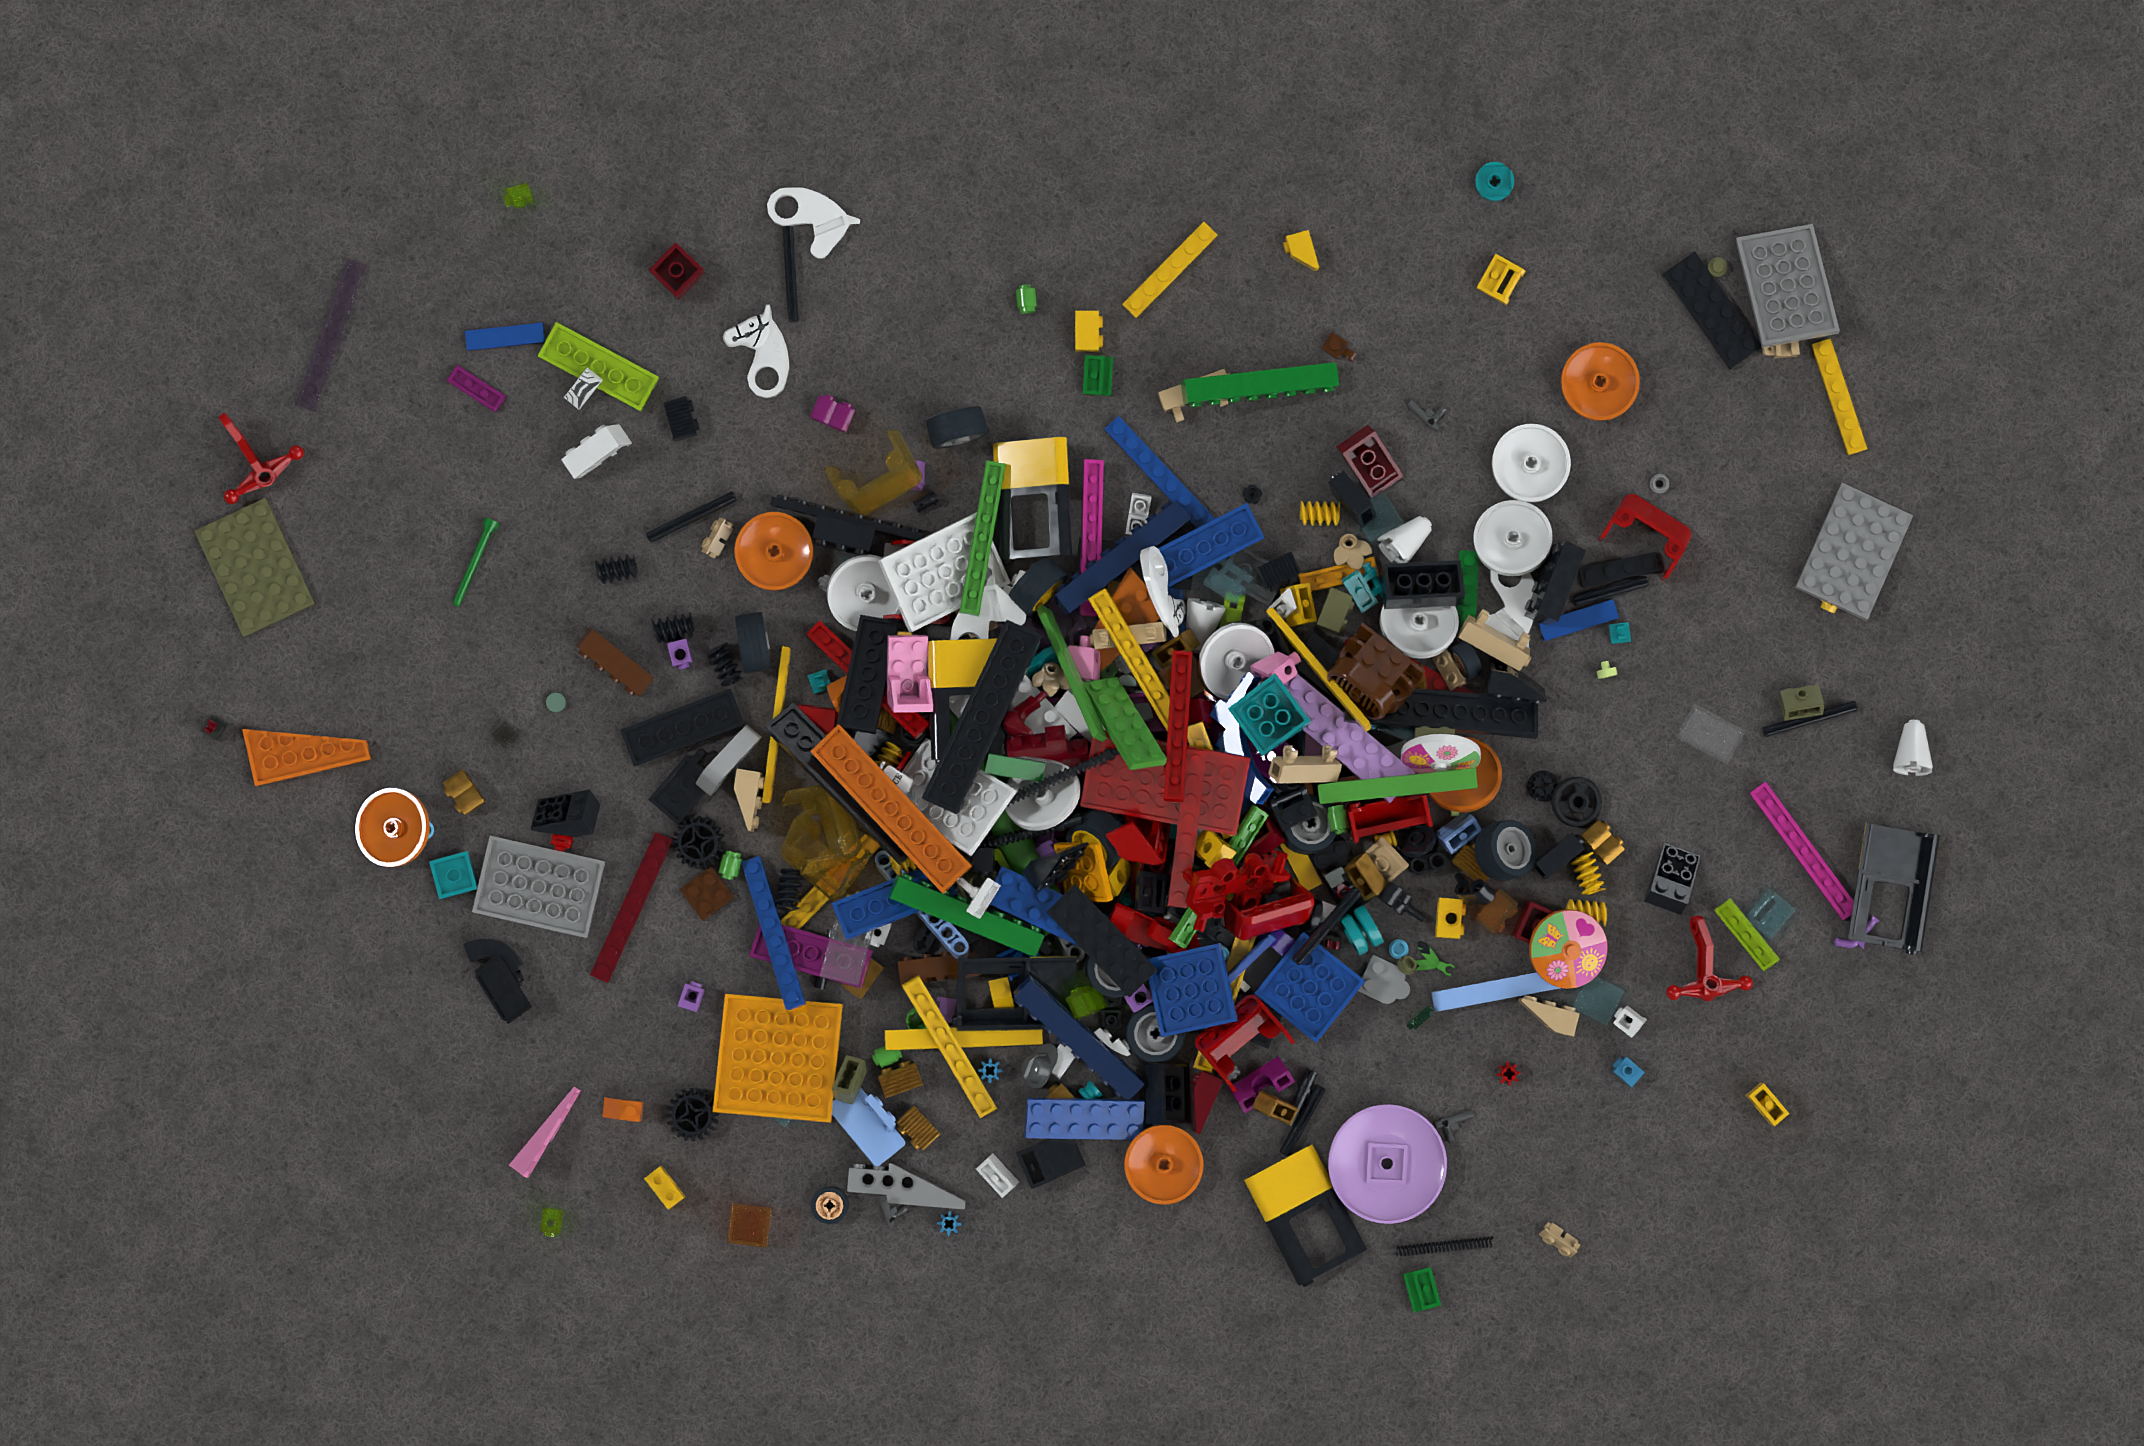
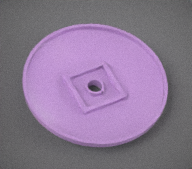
M1376 1105L1354 1114L1340 1127L1330 1147L1328 1170L1334 1191L1349 1210L1372 1222L1393 1224L1418 1216L1435 1201L1445 1181L1447 1157L1440 1135L1422 1115L1398 1105ZM1384 1158L1392 1160V1167L1390 1169L1382 1167L1381 1162Z

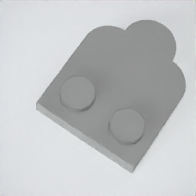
M1372 955L1362 976L1365 982L1358 991L1384 1004H1390L1395 999L1406 998L1410 993V986L1405 981V974L1399 970L1398 966Z

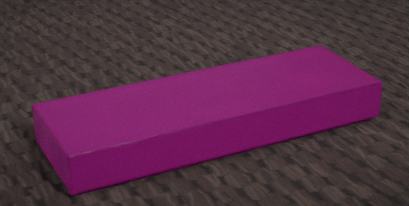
M456 365L446 380L495 413L506 398L505 395L459 365Z

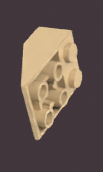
M737 769L734 791L747 829L750 832H754V828L758 829L759 817L756 814L757 809H761L762 806L760 789L764 790L765 778L761 772Z
M1524 995L1523 998H1518V1002L1550 1031L1574 1037L1580 1013L1575 1012L1576 1008L1563 1005L1561 1008H1557V1003L1546 1000L1539 1003L1537 998Z

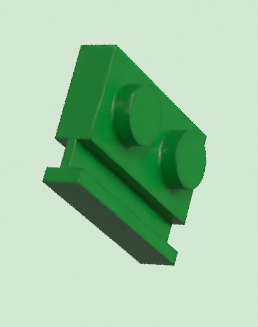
M1085 355L1083 395L1111 396L1113 357Z
M1431 1267L1403 1274L1413 1313L1441 1306Z

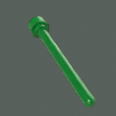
M487 517L484 518L482 523L484 531L454 598L453 605L456 607L460 606L491 532L493 533L494 530H497L500 524Z

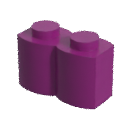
M824 394V396L819 395L810 419L847 433L855 414V410L852 409L853 406L846 402L839 404L834 401V397Z

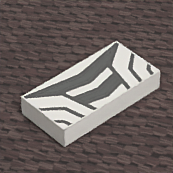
M587 368L564 398L579 410L603 380Z

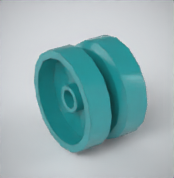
M1364 905L1354 909V916L1357 922L1348 913L1339 920L1346 938L1359 956L1368 952L1369 947L1365 940L1366 938L1374 947L1384 943L1378 928Z

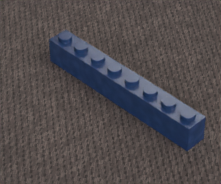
M1169 500L1160 507L1162 509L1160 513L1156 515L1154 512L1145 519L1147 521L1146 524L1143 526L1138 524L1131 530L1132 534L1128 538L1125 536L1121 537L1115 542L1117 545L1112 550L1107 548L1100 554L1101 559L1097 562L1093 559L1085 565L1086 570L1083 573L1076 572L1070 577V583L1067 585L1062 583L1055 589L1056 594L1052 597L1066 615L1139 560L1141 550L1157 546L1191 519L1177 500L1173 503Z
M1029 975L1013 991L1014 1001L1021 1008L1025 1006L1029 1010L1028 1014L1035 1021L1039 1019L1043 1023V1028L1051 1034L1053 1032L1058 1037L1057 1040L1062 1046L1071 1048V1053L1078 1060L1083 1059L1086 1062L1085 1066L1092 1073L1096 1071L1100 1075V1080L1107 1086L1110 1084L1114 1088V1093L1122 1099L1124 1097L1129 1101L1145 1085L1140 1075L1032 976Z

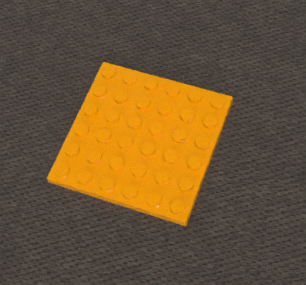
M725 994L713 1112L831 1123L834 1100L832 1087L837 1070L843 1004L805 1001L806 1005L787 1011L783 999Z

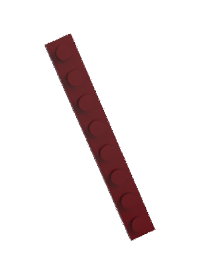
M657 832L654 833L590 976L609 983L672 845L673 839Z

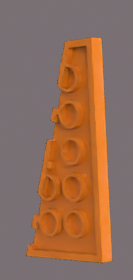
M1129 567L1112 596V600L1128 626L1155 623L1161 618L1154 607L1147 586L1138 574ZM1100 619L1094 630L1105 628ZM1117 647L1096 649L1100 651V672L1121 655Z
M242 729L255 786L371 760L367 740Z

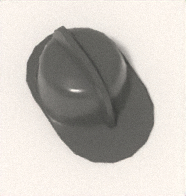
M1050 1043L1042 1044L1034 1055L1028 1056L1023 1061L1021 1067L1023 1078L1026 1079L1028 1085L1032 1088H1041L1048 1081L1058 1060L1057 1048Z

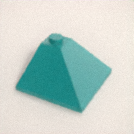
M1276 673L1227 708L1262 757L1313 722Z

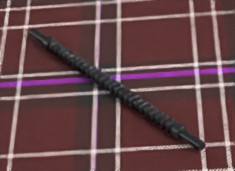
M1116 747L1113 749L1108 748L1105 749L1104 753L1100 752V755L1090 756L1089 760L1079 761L1078 765L1074 763V767L1070 765L1069 769L1059 770L1058 774L1054 772L1053 776L1049 775V778L1039 779L1038 783L1034 781L1033 785L1028 784L1027 788L1025 786L1022 790L1019 788L1009 804H1014V801L1019 802L1020 799L1024 800L1025 796L1029 798L1030 794L1035 795V792L1040 793L1041 789L1044 791L1045 787L1050 788V785L1055 786L1056 782L1060 784L1061 780L1065 781V778L1070 779V776L1075 777L1076 773L1080 775L1081 771L1091 770V767L1095 768L1096 764L1101 765V762L1111 761L1120 753Z
M1082 816L1066 819L1058 825L1045 830L1033 831L1024 829L1023 831L1020 829L1019 832L1015 830L1014 833H1004L1003 836L999 834L998 837L993 836V839L991 837H988V840L984 838L978 848H994V846L998 848L999 844L1004 846V843L1009 845V842L1013 844L1015 841L1019 842L1020 839L1022 841L1025 838L1029 840L1030 837L1035 838L1036 835L1038 837L1041 834L1045 836L1046 832L1051 834V831L1053 833L1056 830L1059 832L1064 831L1067 827L1083 824L1084 820ZM956 848L962 855H968L960 849Z

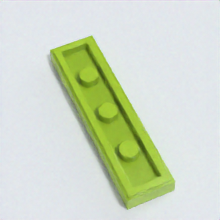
M1731 898L1714 910L1763 971L1780 960Z

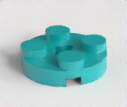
M1489 162L1478 171L1475 177L1476 190L1483 199L1492 202L1501 201L1509 196L1512 191L1514 175L1503 163ZM1492 177H1496V180H1500V183H1498L1496 187H1493V185L1489 183V181L1492 180Z

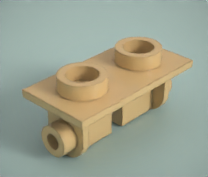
M720 517L718 520H715L711 526L712 532L709 538L706 537L701 547L703 549L701 552L708 554V556L714 559L716 556L719 557L725 545L719 540L720 538L725 541L728 540L733 531V524Z
M1446 649L1432 658L1450 691L1457 686L1462 687L1466 684V678L1462 676L1451 656V652Z
M1548 1221L1544 1226L1545 1229L1538 1234L1545 1243L1554 1245L1562 1255L1569 1256L1570 1258L1578 1252L1577 1250L1580 1247L1578 1240L1570 1234L1566 1233L1562 1238L1561 1234L1564 1230L1553 1222L1550 1223Z

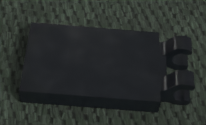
M699 748L692 758L686 755L648 799L677 825L682 822L706 794L704 790L696 785L698 778L706 768L700 762L707 754L702 748Z

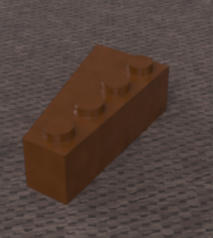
M591 627L587 629L575 645L580 649L578 653L586 660L589 657L593 659L596 668L602 672L607 670L611 674L609 678L617 684L621 681L626 685L625 690L632 696L635 694L641 696L654 679L653 676Z
M969 949V954L966 958H978L977 952ZM941 952L942 956L934 957V954L922 955V959L914 960V956L902 957L903 961L898 962L900 985L918 975L923 983L956 979L958 959L954 958L950 952ZM968 974L966 977L980 976V974Z

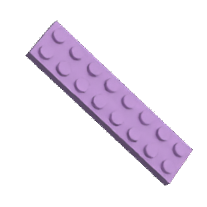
M1298 674L1285 683V686L1313 721L1302 731L1321 747L1332 745L1331 750H1337L1336 759L1358 778L1369 779L1415 774L1412 769L1404 765L1400 759L1369 733L1365 732L1357 723L1344 722L1343 712ZM1396 796L1384 797L1383 799L1390 804Z

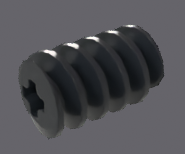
M634 553L633 559H630L627 554L625 561L618 556V560L615 562L611 557L609 564H607L605 559L602 560V565H599L598 561L595 560L597 576L603 584H606L607 578L611 583L614 582V577L621 581L622 575L628 580L630 573L633 578H637L638 569Z
M689 612L688 619H686L684 614H681V620H678L677 616L674 615L673 621H670L667 616L665 623L662 622L661 618H658V623L655 624L652 619L654 636L658 643L662 642V637H664L666 642H669L670 636H672L673 640H677L678 634L681 639L685 638V633L690 638L693 636L694 624L691 612Z
M727 642L713 648L707 655L708 659L714 658L710 662L711 666L717 665L714 672H721L717 678L718 680L724 679L721 683L722 687L730 686L745 678H738L742 671H735L738 663H731L735 657H728L731 649H724L728 645Z
M783 868L780 871L783 875L779 877L782 883L778 884V888L782 891L777 892L779 899H776L775 903L779 906L775 908L784 911L799 910L800 908L795 906V903H800L801 900L796 898V896L802 895V892L798 891L797 888L803 887V884L799 883L798 880H804V877L799 875L801 873L799 870Z

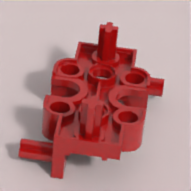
M1278 851L1276 859L1269 858L1264 860L1257 853L1247 854L1240 870L1234 865L1232 859L1223 858L1214 862L1211 869L1194 873L1188 869L1186 873H1183L1182 877L1190 885L1185 903L1197 915L1194 930L1203 932L1207 919L1224 917L1226 895L1234 893L1231 903L1237 906L1240 911L1258 906L1261 895L1271 893V890L1274 888V881H1289L1291 875L1284 868L1288 854Z

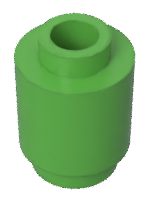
M1029 284L1020 285L1019 289L1016 290L1017 308L1020 309V314L1034 313L1037 307L1035 288H1031Z
M1344 806L1329 807L1327 816L1331 832H1335L1336 835L1347 833L1350 824Z
M726 850L725 855L722 856L718 872L722 874L721 878L733 880V877H738L742 861L740 859L741 854Z
M885 1046L874 1050L875 1054L872 1055L876 1066L880 1065L881 1068L891 1065L903 1057L900 1050H885Z

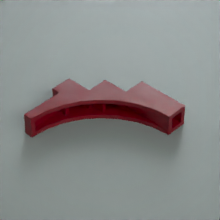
M1064 725L1045 727V733L1032 734L1031 736L1007 737L1008 757H1038L1053 760L1068 767L1070 765L1074 767V763L1078 765L1079 761L1084 762V759H1089L1088 739L1068 741ZM1081 771V775L1084 778L1086 776V772Z

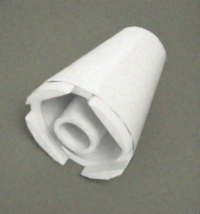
M1418 516L1381 535L1377 539L1381 541L1379 548L1391 563L1394 560L1397 563H1409L1432 530L1431 522L1426 517Z
M1188 598L1186 630L1191 628L1201 644L1191 652L1200 654L1207 639L1215 632L1225 612L1223 605L1211 601H1200L1198 598Z
M1909 720L1908 723L1904 724L1893 763V771L1902 775H1908V772H1916L1915 776L1932 773L1933 765L1925 726L1919 720Z

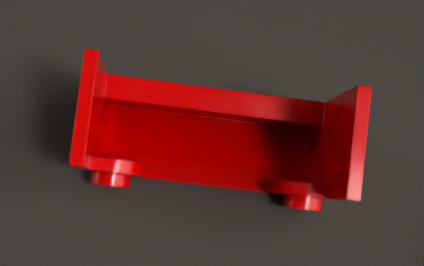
M1628 494L1622 499L1597 540L1601 542L1614 523L1620 527H1628L1634 522L1635 518L1668 538L1664 551L1672 561L1660 578V580L1665 581L1683 555L1691 539V531L1687 526L1638 495Z
M1424 793L1396 797L1390 804L1386 800L1361 805V802L1349 804L1350 808L1346 809L1350 824V838L1355 843L1359 842V837L1424 823L1428 827L1433 826L1427 796Z
M1123 815L1124 821L1128 824L1106 833V837L1116 849L1118 856L1126 861L1157 866L1166 860L1171 823Z
M1292 877L1290 878L1291 897L1239 911L1225 898V910L1223 913L1225 927L1240 940L1247 941L1252 937L1292 925H1302L1310 918L1315 904L1314 895Z
M1247 995L1235 1005L1238 1021L1208 1027L1195 1040L1197 1049L1234 1093L1237 1092V1089L1228 1079V1076L1235 1068V1064L1230 1056L1260 1032L1265 1038L1271 1039L1282 1033L1292 1045L1295 1043L1284 1026L1255 995Z

